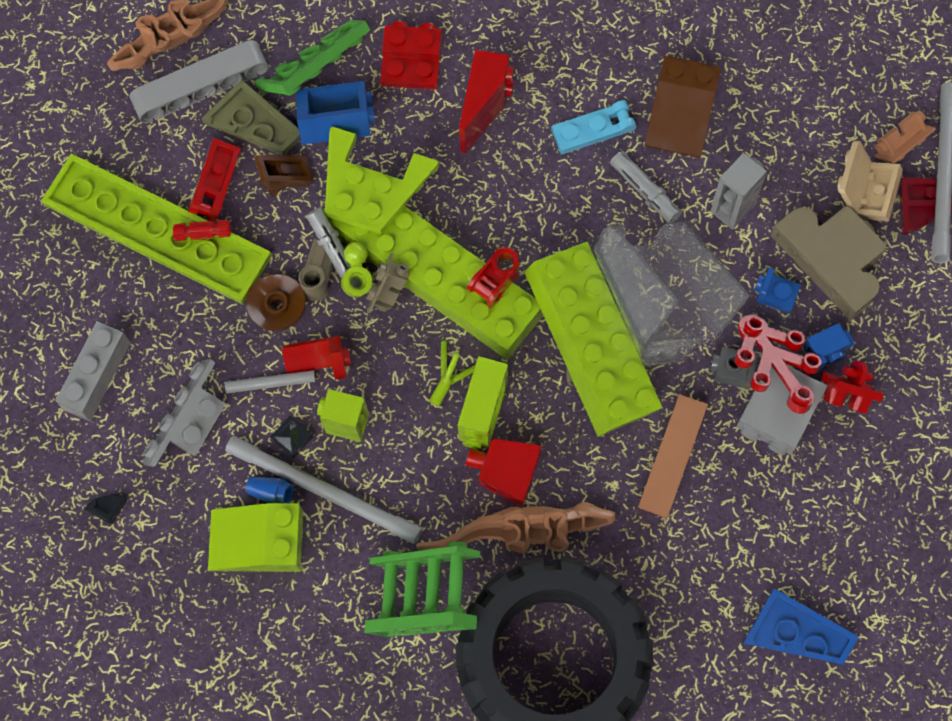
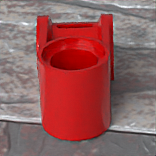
M508 247L496 250L486 264L472 277L468 283L467 290L470 293H477L487 301L489 307H494L519 275L520 266L517 253ZM504 260H509L513 263V266L507 270L498 267L499 263Z

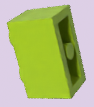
M329 389L326 398L322 397L319 402L317 415H320L326 434L361 442L368 421L369 411L365 398Z

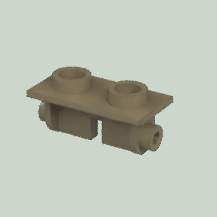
M390 253L386 263H380L375 276L377 282L376 284L372 283L371 289L366 293L365 299L370 300L367 313H371L374 306L383 312L391 310L399 296L400 290H402L409 277L407 265L392 262L393 253Z

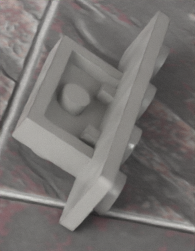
M211 359L202 360L201 363L197 362L193 366L189 374L190 382L186 388L183 387L177 393L174 399L176 406L171 414L167 413L159 424V429L161 430L156 440L152 439L143 452V455L146 456L142 462L143 464L155 467L169 442L193 456L197 455L226 404L201 388L215 365L214 361Z

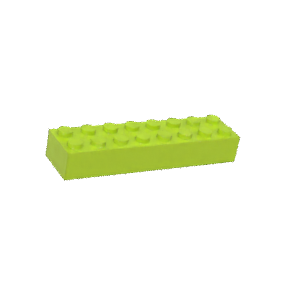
M407 207L402 210L382 235L327 217L333 230L337 229L340 235L337 236L339 240L346 245L352 242L363 244L368 252L367 260L375 266L379 267L381 262L386 263L390 253H393V263H403L408 266L409 277L404 284L407 289L506 360H509L543 317L536 298L514 283L508 287L500 301L492 308L477 293H470L467 290L468 283L486 263Z

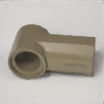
M315 239L313 240L306 265L299 273L298 280L307 299L320 301L329 292L328 282L333 269V263L323 246H319ZM314 280H319V281H320V282H319L317 285H315V286H308V284H309L311 281H314Z

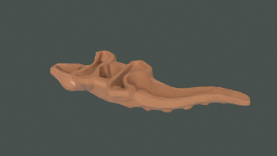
M174 0L168 4V12L157 18L153 15L139 17L136 21V28L140 30L141 36L134 42L125 44L107 62L108 67L111 71L141 68L153 54L173 49L189 39L199 36L213 20L220 16L229 0H205L194 5H190L187 0Z
M588 502L579 503L569 509H557L546 506L511 507L500 512H494L493 515L478 517L473 522L465 525L457 533L439 541L418 543L416 548L418 551L448 547L449 542H464L468 544L479 539H497L505 542L506 549L518 553L526 552L530 544H546L547 549L561 552L569 547L568 533L575 531L588 532L612 524L615 521V513Z

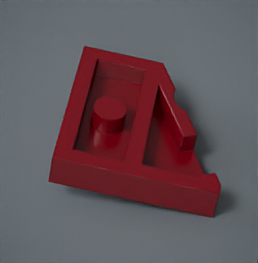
M901 178L899 193L902 235H907L935 222L937 178ZM951 195V214H952V195Z

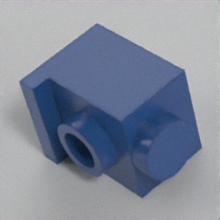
M838 323L807 338L803 348L806 354L813 353L820 357L822 363L817 371L818 373L824 369L827 361L830 364H834L845 358L846 351L854 346V342L850 333L847 330L843 331Z

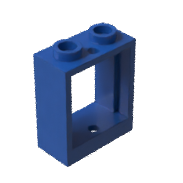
M364 81L305 88L296 92L297 123L301 145L329 141L331 126L354 133L357 138L371 136L370 124H375L373 98L371 91L366 92Z

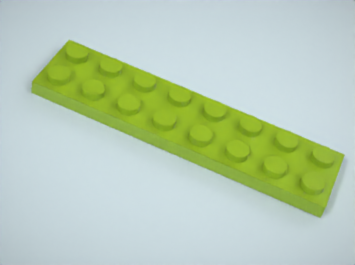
M70 154L41 200L44 206L242 305L247 299L250 288L258 281L272 257L270 251L232 232L230 237L219 238L218 235H215V238L191 240L190 237H187L186 241H175L173 237L174 224L186 223V226H190L189 223L206 222L207 220L189 213L187 210L73 154Z

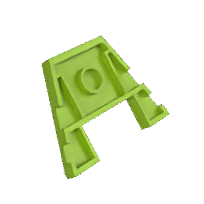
M331 126L329 131L325 215L326 217L382 235L402 212L410 198L415 193H418L431 174L434 175L438 170L439 161L413 153L404 178L401 180L347 162L357 140L356 134Z

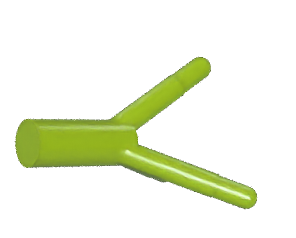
M445 340L441 342V379L429 400L430 403L438 407L441 405L450 386L472 374L476 366L475 364L451 378L460 354L458 352L454 353L447 369V342Z

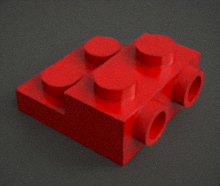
M395 21L392 23V26L385 25L382 47L381 86L437 90L442 46L441 29H436L437 27L431 23H423L420 25V28L408 27V24L402 21Z

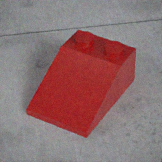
M475 50L459 124L460 152L462 153L468 152L504 108L506 97H512L514 67L510 66L509 55Z

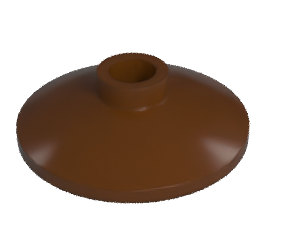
M283 274L267 275L256 281L250 288L246 299V308L251 320L260 328L269 331L285 330L296 324L303 315L306 305L305 294L300 284L293 278ZM275 302L283 304L279 310L272 309V305Z

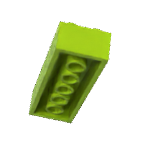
M588 242L534 261L524 273L597 436L607 434L662 409L663 407Z

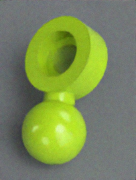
M352 242L346 246L344 258L350 264V268L341 278L343 291L348 296L354 298L364 296L372 287V276L367 269L362 267V264L367 259L368 252L366 247L359 242ZM352 278H357L360 281L359 288L351 285Z

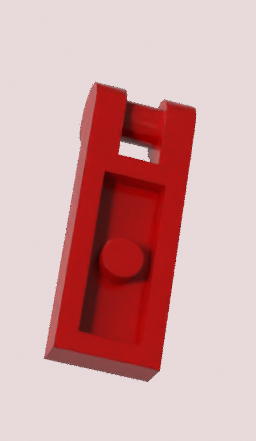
M213 138L188 208L189 213L195 215L199 213L207 216V220L217 221L241 148ZM203 196L214 199L212 205L203 203Z

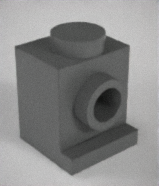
M722 347L720 354L714 353L710 371L715 372L714 382L750 389V381L755 373L759 353L754 352L755 359L751 367L746 369L740 367L732 368L729 365V362L735 363L734 358L738 350Z

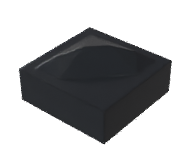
M291 415L270 436V439L292 459L313 438V434Z

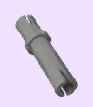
M624 151L618 152L612 158L610 164L646 200L645 204L649 208L653 207L668 224L675 222L680 217L682 210L669 199L666 191L654 184Z
M322 207L316 208L306 214L305 217L318 237L316 240L318 245L323 246L334 268L337 270L340 278H342L343 274L350 268V264L344 258L345 249L337 237L340 234L337 229L333 230ZM352 278L351 285L359 288L360 281L357 278Z

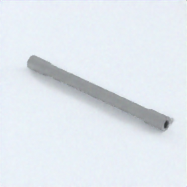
M952 82L943 83L940 89L941 116L936 207L931 260L940 264L947 263L950 260Z
M234 435L226 445L225 451L248 463H253L389 530L390 533L412 544H416L422 532V527L369 504L261 451L257 446Z

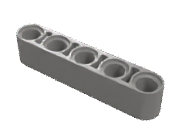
M250 40L134 89L129 97L140 122L145 124L151 123L153 118L155 120L178 111L179 107L183 109L206 99L205 96L209 98L232 88L231 85L234 87L241 80L246 82L258 77L257 74L259 76L264 74L269 66L258 43Z

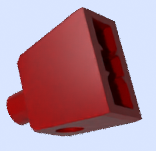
M492 439L487 453L470 448L465 465L481 470L479 475L480 486L523 507L541 455V446Z

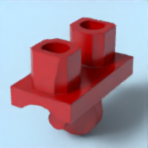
M855 361L850 367L845 366L842 374L846 375L847 378L828 372L823 373L821 380L828 384L823 400L831 405L842 407L847 393H850L852 395L847 406L854 411L866 414L873 400L882 401L884 393L873 390L870 384L865 383V381L871 382L873 374L868 373V366L865 362Z

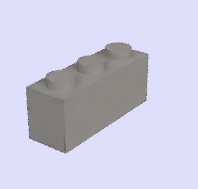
M743 153L719 179L710 212L732 230L756 205L767 173L762 163L756 158H750Z
M96 321L55 400L64 411L91 422L130 345L126 335L122 331Z

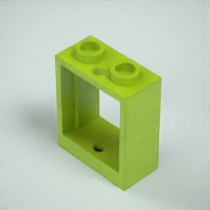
M478 356L457 425L459 440L464 442V446L476 450H481V447L489 448L509 382L508 364Z

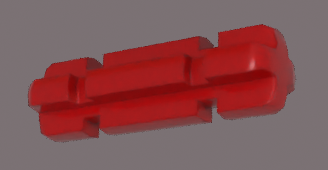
M218 220L217 224H214V221L189 223L190 226H186V223L173 225L175 241H186L187 237H190L191 240L212 239L215 238V235H218L219 238L231 236L229 220Z

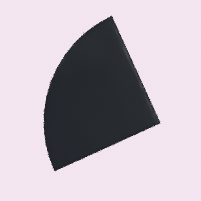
M118 494L106 495L92 500L84 510L112 525L128 499Z

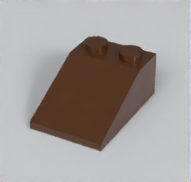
M664 55L645 147L701 158L721 71L720 66Z

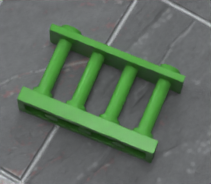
M449 542L448 547L408 553L384 551L383 556L370 558L369 564L385 568L382 614L378 615V619L365 620L364 633L383 637H397L476 629L477 616L464 613V608L461 607L463 560L480 558V551L467 548L468 544L464 542ZM450 562L448 607H444V612H441V610H438L441 563ZM428 565L425 609H422V614L419 615L416 612L419 566ZM406 568L403 611L400 612V617H397V615H394L397 569Z

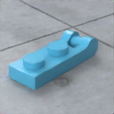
M618 101L610 107L551 126V131L561 155L634 131L637 126L634 118H630L628 114L630 109L627 101ZM618 117L619 123L612 125L610 119Z

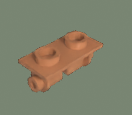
M911 112L898 123L902 133H899L898 128L893 127L877 140L878 144L875 145L878 153L874 157L895 164L902 160L915 146L924 142L926 137L936 129L924 124L926 117L923 112Z

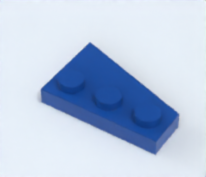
M774 588L743 644L844 665L859 637Z

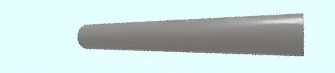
M315 371L225 382V391L228 394L316 382Z

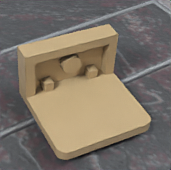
M853 141L851 149L846 152V167L843 176H840L838 180V192L844 199L846 206H849L861 219L889 222L903 169L900 164L871 162L860 141Z

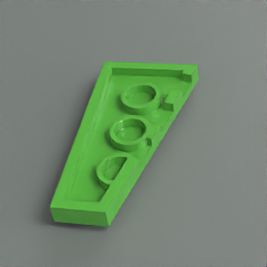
M349 20L321 38L322 45L307 47L298 53L300 56L299 60L288 64L284 62L274 68L277 74L269 79H265L262 76L254 82L260 91L292 95L300 90L301 84L307 79L318 76L322 72L321 68L326 64L340 59L344 50L359 44L363 40L362 37L370 31V28L366 21Z

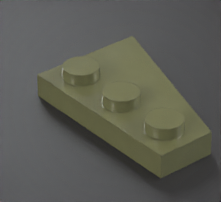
M243 80L201 118L202 122L206 125L279 155H286L300 141L299 129Z

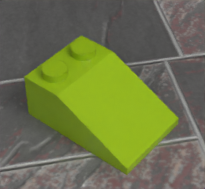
M267 503L211 510L208 571L301 572L303 510L300 504Z

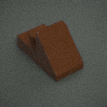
M256 155L254 157L261 182L272 197H275L283 187L310 186L314 181L306 156Z

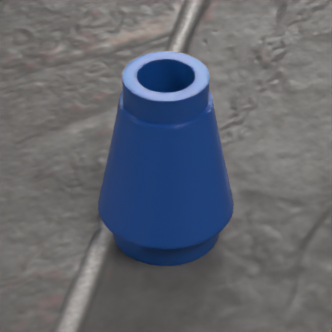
M251 476L246 483L245 491L246 494L265 503H290L294 487L286 479Z

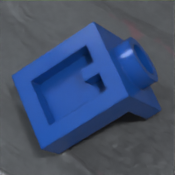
M769 267L767 275L760 274L754 291L759 292L756 302L790 314L801 284L773 275L775 269Z

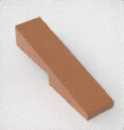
M679 394L638 509L666 519L668 518L708 404Z

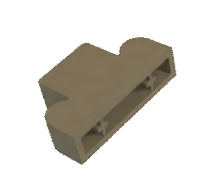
M849 206L843 207L821 226L817 225L818 218L812 210L805 207L793 210L774 225L771 237L844 315L852 321L870 306L879 292V281L873 274L865 271L880 260L886 249V244L876 235L874 227L868 221H863Z

